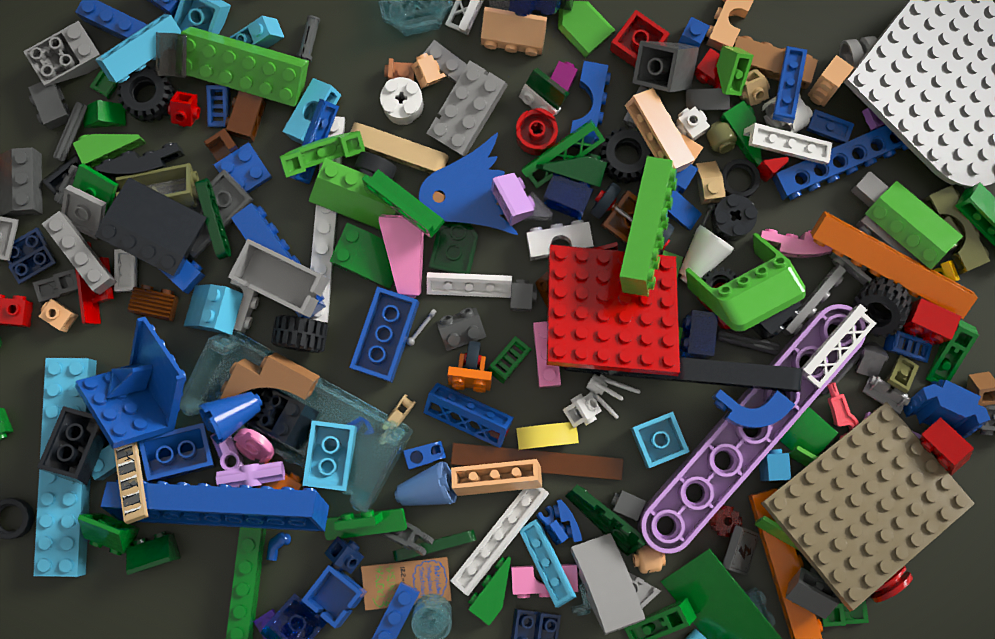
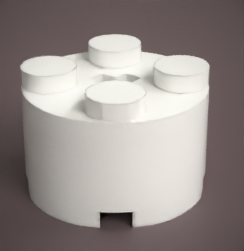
M404 77L390 79L381 91L380 101L383 111L393 123L407 125L422 114L424 107L422 93L418 84L411 79ZM401 99H405V100H403V104H400V103H399V101H401Z
M800 93L794 123L772 120L776 96L762 107V111L766 110L767 115L764 116V119L769 127L797 133L806 127L813 116L812 110L805 105Z

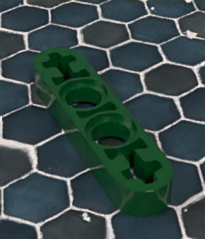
M207 178L196 181V190L203 214L207 217L206 224L215 254L219 260L231 256V249L212 185Z
M473 529L434 539L432 545L425 542L417 545L422 546L427 551L426 554L476 541V536ZM405 547L392 551L395 562L420 556V554L412 549L408 550Z

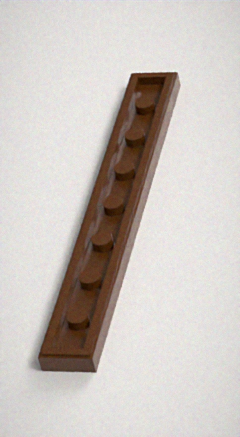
M453 443L451 464L473 466L537 459L541 466V473L622 480L623 459L519 450Z

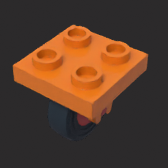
M469 341L467 353H460L458 367L449 366L448 385L452 386L453 389L464 390L465 388H473V391L479 393L491 390L492 372L484 371L486 357L480 355V342Z

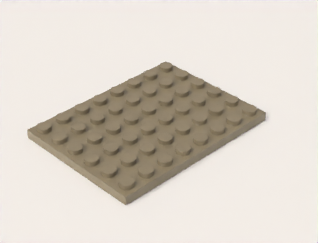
M885 402L761 504L851 612L975 503L932 453L927 452L923 448L920 439L888 402Z

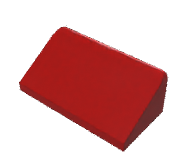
M782 157L762 161L757 167L760 172V178L767 182L786 165L789 158Z

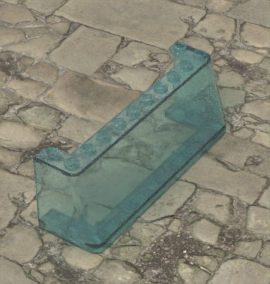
M233 330L232 335L220 333L208 338L184 388L180 409L188 416L200 414L198 405L221 398L223 393L221 388L227 380L229 381L231 376L229 371L235 362L245 358L260 366L266 356H270L275 352ZM321 377L312 395L305 400L290 392L277 389L319 411L315 421L345 425L360 417L368 421L367 426L363 420L353 425L357 427L347 490H339L346 495H351L349 501L355 510L367 512L376 501L411 438L413 430L404 423H400L398 426V423L393 420L389 422L386 420L389 416L386 413ZM255 388V389L248 390V391H245V392H243V393H247V392H252V393H254L255 390H256V388ZM247 422L236 431L247 428L260 433L272 444L274 453L281 455L288 463L299 465L305 471L310 430L299 450L277 440Z

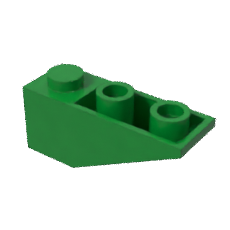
M509 555L506 559L502 557L495 565L497 571L493 576L488 575L481 584L484 587L479 594L475 592L468 601L471 604L468 610L488 626L503 608L511 561Z

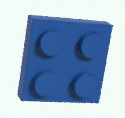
M249 142L214 164L219 173L223 169L226 170L247 193H250L272 178Z

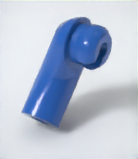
M280 532L270 539L266 560L277 561L278 549L283 545H289L291 542L289 534Z

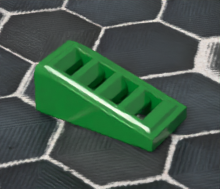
M515 336L490 364L487 371L492 372V375L504 384L532 349ZM516 346L523 353L520 355L512 347ZM507 353L512 354L517 360H513ZM504 359L511 365V367L509 368L501 360ZM498 365V366H499L502 370H504L506 373L502 372V371H501L498 367H496V366Z

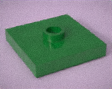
M83 163L78 167L72 186L106 202V214L112 204L119 184Z

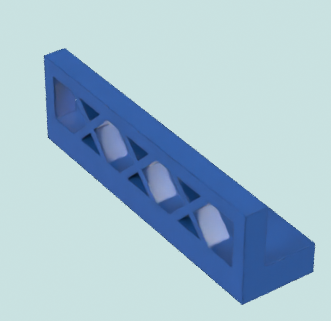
M439 383L429 392L423 412L498 448L502 446L505 434L514 418ZM432 403L439 405L442 411L438 412L432 409ZM450 413L458 414L461 420L453 419ZM469 422H476L480 428H473ZM493 430L500 433L499 439L492 437L489 431Z

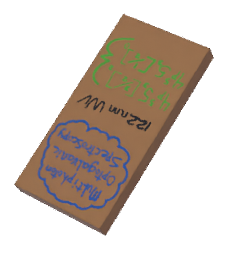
M448 557L361 566L363 589L367 591L364 596L365 610L388 608L400 582L420 591L414 605L452 601Z

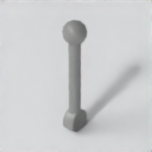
M433 309L414 335L407 339L406 342L409 346L414 345L417 336L437 313L436 310Z

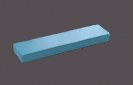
M535 519L522 527L519 532L555 607L559 608L574 599L576 595L540 521Z

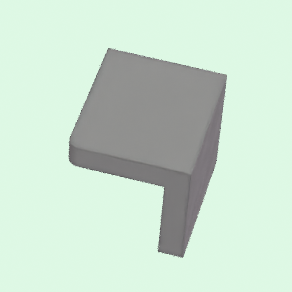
M868 172L852 188L851 192L870 207L889 187L872 172Z

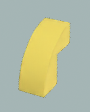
M570 422L516 428L519 450L579 443L577 427L573 428Z

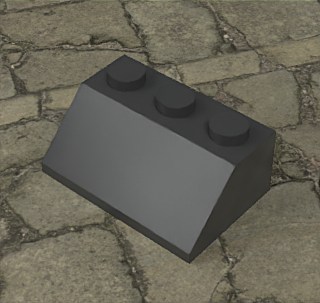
M33 147L10 149L0 154V216L43 214L42 154Z

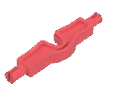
M832 382L827 387L831 396L828 398V403L834 425L836 427L847 425L850 431L859 422L850 413L844 394H839L836 382Z

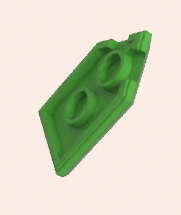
M574 1L572 11L559 9L558 30L585 58L616 32L588 1Z

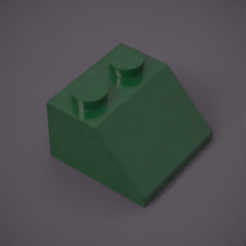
M166 531L153 535V540L146 542V539L143 538L132 542L133 546L126 548L127 575L180 559L181 556L174 533L167 535Z

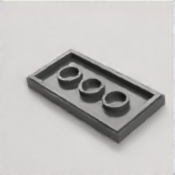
M223 169L210 183L215 194L224 229H226L233 222L231 217L249 205L254 199ZM197 198V207L193 208L191 206L189 208L204 215L200 200ZM206 221L189 253L193 258H197L212 243Z

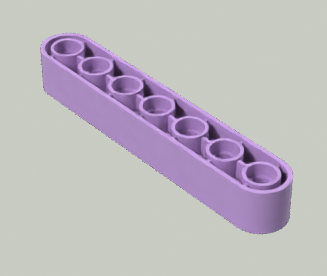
M836 304L815 313L769 365L800 368L799 361L801 357H811L829 337L827 333L829 325L834 324L838 326L853 308L843 304ZM860 318L855 323V331H863L866 328L863 319ZM846 334L841 339V347H849L852 344L851 334ZM865 337L820 389L802 375L801 392L785 391L786 397L795 404L794 407L778 422L758 428V433L755 437H748L744 433L743 427L729 423L723 419L724 415L643 507L637 521V530L643 535L647 542L646 545L662 553H675L684 549L864 343ZM837 350L831 351L826 357L827 363H835L838 360ZM817 367L811 374L817 381H820L824 376L823 367ZM748 388L736 402L745 408L755 409L767 400L772 390ZM720 451L726 452L730 457V465L725 470L719 469L714 462L715 455ZM693 483L698 484L702 489L701 499L694 503L690 502L686 497V489ZM663 516H669L674 523L672 532L667 535H662L657 530V522Z

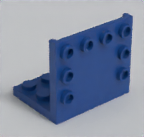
M146 317L137 318L129 365L152 364L153 369L146 390L106 399L112 371L75 382V388L112 449L173 431L178 412L180 411L186 374L179 368L175 357L169 353L165 342L159 338L154 326L149 323Z

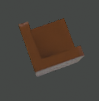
M225 128L204 141L217 162L239 149Z

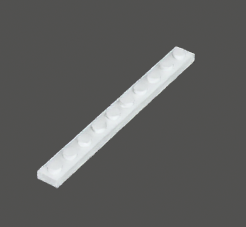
M335 117L328 137L344 134L345 117ZM342 157L333 159L332 161L342 164ZM316 205L310 269L330 280L322 294L325 298L323 302L326 307L310 319L328 323L333 270L330 259L335 247L337 213Z

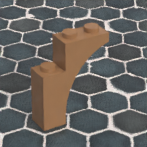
M276 352L266 356L260 366L244 358L232 365L229 371L231 376L229 381L227 380L221 388L223 393L220 399L239 395L251 389L267 387L290 392L305 400L312 395L320 376Z

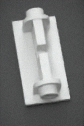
M527 84L524 85L519 97L525 104L529 105L532 109H545L552 113L553 116L560 112L561 108L556 110Z

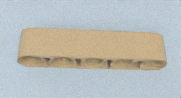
M354 122L351 132L360 131L365 151L429 174L444 168L449 158L447 154L361 123Z

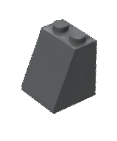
M640 41L632 83L667 92L691 89L699 47L682 43Z

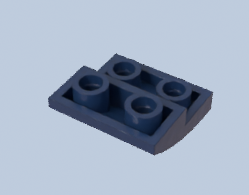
M35 228L14 240L10 261H7L9 263L8 267L18 284H22L57 263L39 228Z
M515 608L511 639H558L561 615Z

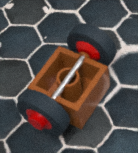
M612 182L605 191L601 190L594 199L596 203L590 213L599 219L606 211L611 209L600 226L627 245L638 197L627 190L618 202L615 203L621 188ZM669 223L667 230L663 232L665 240L662 250L670 242L669 238L674 231V227Z

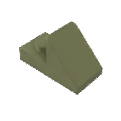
M900 355L884 381L890 384L892 389L896 388L907 394L919 365Z

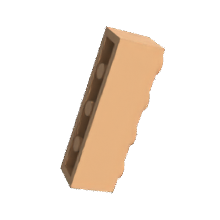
M654 88L633 95L625 107L654 157L673 160V168L677 169V172L685 170L695 159Z
M537 459L451 468L452 489L457 496L542 488L541 466Z

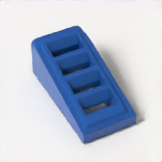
M206 85L207 127H225L226 119L230 116V88L222 85ZM215 92H223V96L214 95ZM214 100H223V104H214ZM214 108H223V113H214ZM213 117H223V121H213Z
M897 331L896 334H889L886 337L883 349L897 355L928 363L932 345L921 338ZM904 339H905V340H906V341H905V345H904V348H903V350H902L903 342H904ZM914 342L913 349H912V353H911L910 350H911V347H912V343ZM920 344H922L921 354L918 355Z

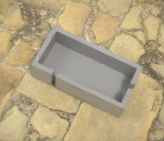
M469 60L438 113L441 115L440 119L437 117L434 119L426 134L459 154L466 156L506 90L507 83L490 72L488 74L485 69Z
M247 239L228 278L309 318L319 300L315 299L316 296H322L330 280L322 274L250 239Z

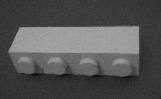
M58 211L42 223L93 292L100 295L117 282L65 214Z

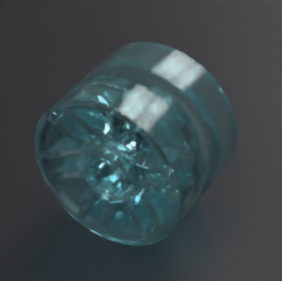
M427 594L416 601L413 607L411 622L414 634L419 639H444L449 634L452 627V608L444 597L437 594Z

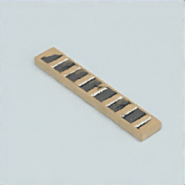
M134 442L114 449L123 518L126 524L148 517L138 444Z

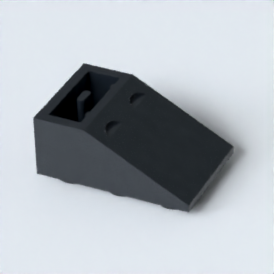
M256 388L253 394L257 393L263 405L260 406L261 411L247 423L299 450L311 428L312 420L315 421L319 411L276 388Z

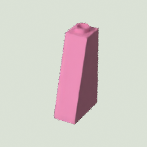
M382 214L379 216V224L397 293L416 298V295H420L422 292L424 233L401 215Z

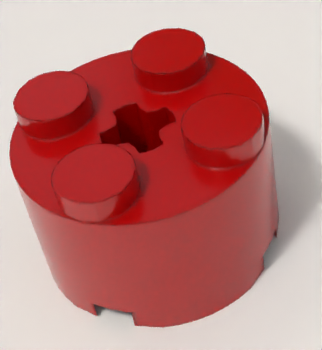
M535 108L524 112L519 117L516 124V141L524 152L531 155H541L555 145L558 125L552 113L542 108ZM537 129L540 130V133H538L537 135L533 133V131L536 132Z

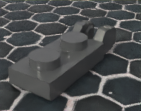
M407 523V529L404 531L379 534L408 550L412 549L422 556L427 551L422 546L415 544L417 539L420 538L425 543L431 545L434 542L431 536Z

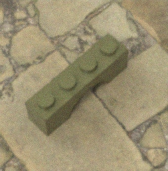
M951 185L929 195L923 201L942 219L950 216L963 235V238L958 241L959 245L951 255L959 274H963L990 262L988 258L989 252L982 245L978 230L955 207L960 194Z

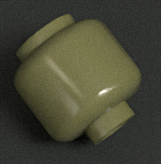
M718 121L713 123L706 134L712 150L721 154L733 150L737 142V136L727 122Z

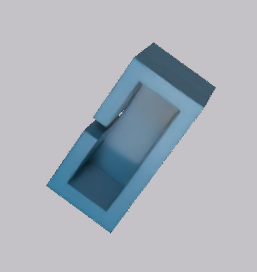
M782 449L770 450L759 463L760 481L791 480L789 453H782Z

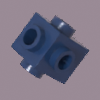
M339 536L336 537L324 553L332 561L331 565L340 572L345 570L350 574L364 558L358 551L360 549L359 545L352 540L347 542Z

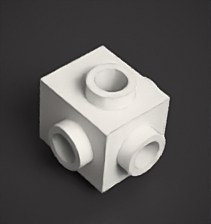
M693 107L691 110L686 108L678 114L677 130L681 135L684 134L693 141L705 134L710 127L706 121V115L703 111H698L696 107Z
M591 393L584 397L582 394H579L570 400L572 402L571 405L563 409L573 428L583 422L587 426L595 421V415L602 411Z

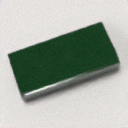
M538 68L531 72L526 82L533 91L556 110H559L570 94Z

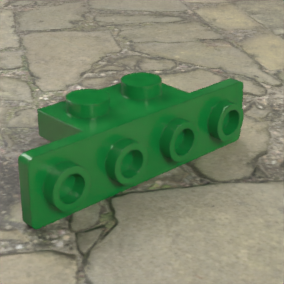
M403 508L376 512L371 509L362 511L361 514L348 512L338 517L327 518L324 532L326 540H334L337 536L349 538L404 531L407 529V523Z

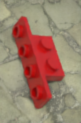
M99 258L110 272L109 258ZM76 270L82 323L100 324L99 303L114 299L113 288L111 286L99 295L91 290Z

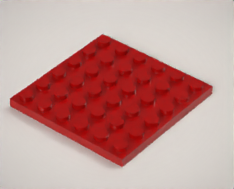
M550 245L548 259L547 365L678 376L680 373L676 256H658L660 257V264L658 270L655 269L654 290L650 289L649 296L647 297L622 292L620 272L625 255L624 251Z

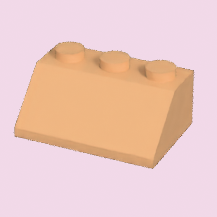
M485 7L481 45L488 49L502 48L510 53L520 51L525 52L529 56L542 55L547 17Z

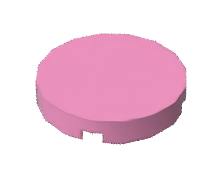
M243 428L234 436L236 448L248 459H258L260 463H267L273 457L274 448L272 444L260 433L252 429Z

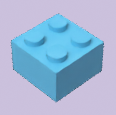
M673 412L630 428L646 468L654 467L689 452Z

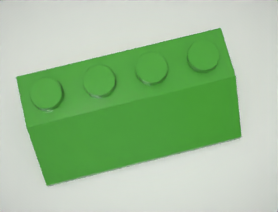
M324 159L308 202L378 230H381L379 216L382 214L395 215L396 212L365 188L362 178L367 174L330 159Z
M898 181L887 189L865 213L929 269H933L963 237L962 234Z

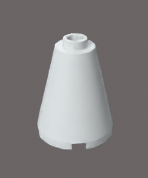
M699 225L679 270V273L682 274L680 279L687 283L685 270L687 268H690L702 279L703 276L707 275L708 271L711 272L730 255L734 248L705 227Z

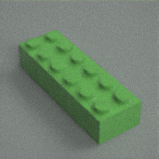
M190 26L181 32L176 72L295 107L303 96L309 61Z
M649 156L646 158L620 272L622 292L648 297L650 289L654 290L656 277H654L655 269L658 270L660 264V257H658L659 249L662 250L665 237H663V232L668 228V210H671L673 205L672 191H675L677 187V169L673 168V160Z

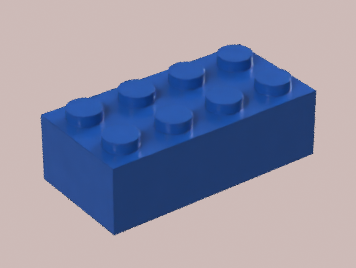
M377 287L349 368L393 383L419 306V301Z

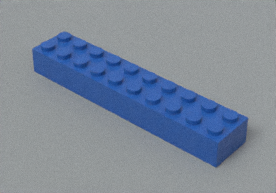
M118 480L116 482H107L101 507L117 520L124 521ZM143 481L148 517L136 521L325 531L329 505L313 488H303V490H295L291 487L274 489L270 486L252 488L248 485L231 487L227 484L211 486L206 483H198V486L184 482H178L177 485H173L163 481H158L156 484Z

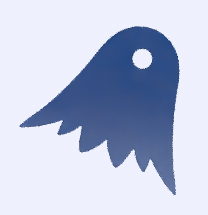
M498 133L473 152L432 173L422 183L419 191V201L443 218L444 221L488 226L518 235L515 229L504 218L499 216L504 213L501 207L496 205L498 202L491 191L492 179L505 174L501 170L489 169L497 160V156L489 158L488 156L495 145ZM440 190L444 192L445 200L443 202L437 203L433 200L435 191Z

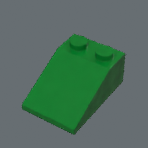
M347 223L330 262L338 268L391 289L394 278L384 240L366 230Z
M103 513L80 514L78 517L83 538L90 540L89 544L102 548V546L110 548L109 552L120 556L122 553H126V548L133 546L132 542L135 541L140 529Z

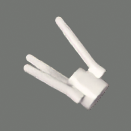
M594 374L586 388L590 390L593 397L615 419H618L619 416L598 393L602 395L605 391L613 397L623 400L621 395L607 387L608 384L637 394L640 393V390L608 379L603 375L599 377Z

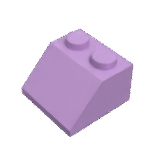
M515 173L495 177L492 179L491 191L510 226L533 215L534 207H536L532 197H527L523 190L525 189L523 180L520 177L517 178Z

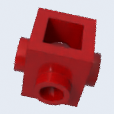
M178 91L175 93L168 106L171 123L186 127L192 126L195 120L199 119L200 107L197 105L196 94Z

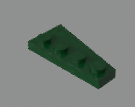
M578 484L565 495L605 535L611 533L617 547L627 556L647 543L641 533Z

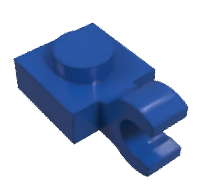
M547 506L545 509L548 512V517H544L541 512L537 513L536 516L544 524V529L555 545H558L569 537L566 534L567 530L560 522L558 523L557 520L554 521L553 508Z

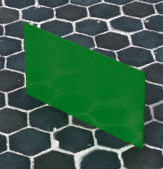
M710 548L660 581L676 602L688 598L697 616L693 623L706 639H782Z

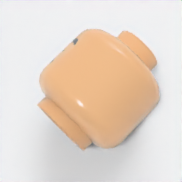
M644 545L636 551V554L632 555L634 567H638L642 574L660 572L662 566L666 564L665 553L654 550L648 545Z

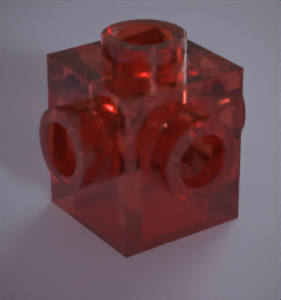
M722 505L709 520L711 530L717 531L719 536L730 537V533H733L735 526L741 527L742 517H739L740 512H735L732 506ZM726 517L730 518L728 526L724 524Z

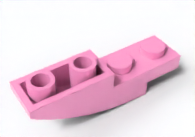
M765 229V231L762 230L759 233L762 238L772 246L777 247V250L786 257L811 258L833 253V248L827 245L822 247L813 242L814 238H812L810 233L812 230L802 234L800 239L794 234H777L778 231L773 229Z

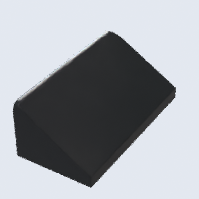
M74 154L43 179V183L54 195L59 192V187L66 174H69L70 166L75 165L79 167L82 164L77 154Z

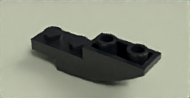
M167 143L162 146V149L145 152L142 157L135 151H126L120 155L121 157L106 159L95 168L104 176L116 178L167 168V162L185 155L177 143Z

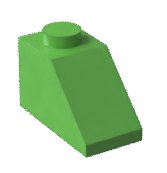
M722 46L716 67L723 94L742 95L754 57L753 54L739 47Z

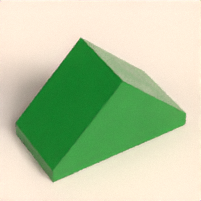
M96 100L87 105V111L84 115L85 128L127 126L126 110L121 104Z

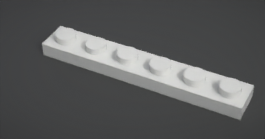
M543 488L522 490L451 579V582L465 595L469 596L549 493Z

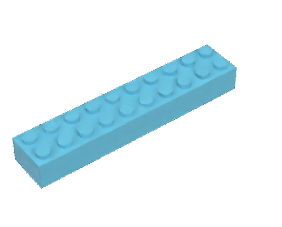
M89 358L45 359L40 459L63 406L91 414L75 388V382L96 375V360ZM39 469L33 576L78 577L86 575L88 539L83 538L78 517L80 514H89L91 477L86 486Z

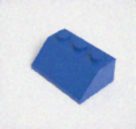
M204 423L175 429L138 441L146 478L149 483L215 467Z

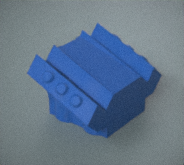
M941 379L938 382L932 381L929 386L922 388L911 398L909 404L903 407L906 418L916 414L919 424L925 423L931 426L941 417L963 438L970 436L991 420L987 409L978 405L981 396L952 382Z

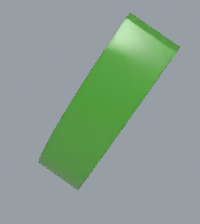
M355 131L311 142L291 150L279 158L287 178L305 172L306 168L323 163L325 158L330 160L342 156L347 158L360 152H365L360 131Z

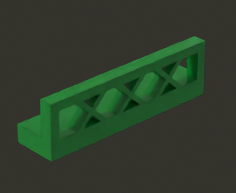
M590 119L522 167L521 171L538 188L555 175L546 172L545 177L537 181L532 174L538 170L536 169L537 164L550 162L556 156L563 157V159L584 156L606 140L592 119ZM594 131L599 139L593 144L585 143L584 137ZM573 144L581 145L580 152L576 156L566 154L567 149ZM583 145L588 146L586 149L582 151Z
M379 169L371 178L368 175L362 178L366 189L428 237L432 238L445 223L443 218Z

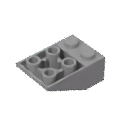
M79 21L23 51L45 87L88 74L100 67L95 59L101 55Z

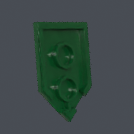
M446 222L436 232L428 268L446 273L470 274L479 237L470 223Z

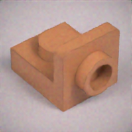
M389 58V65H385L384 75L388 77V80L404 77L414 81L415 74L411 67L414 63L394 62V59Z

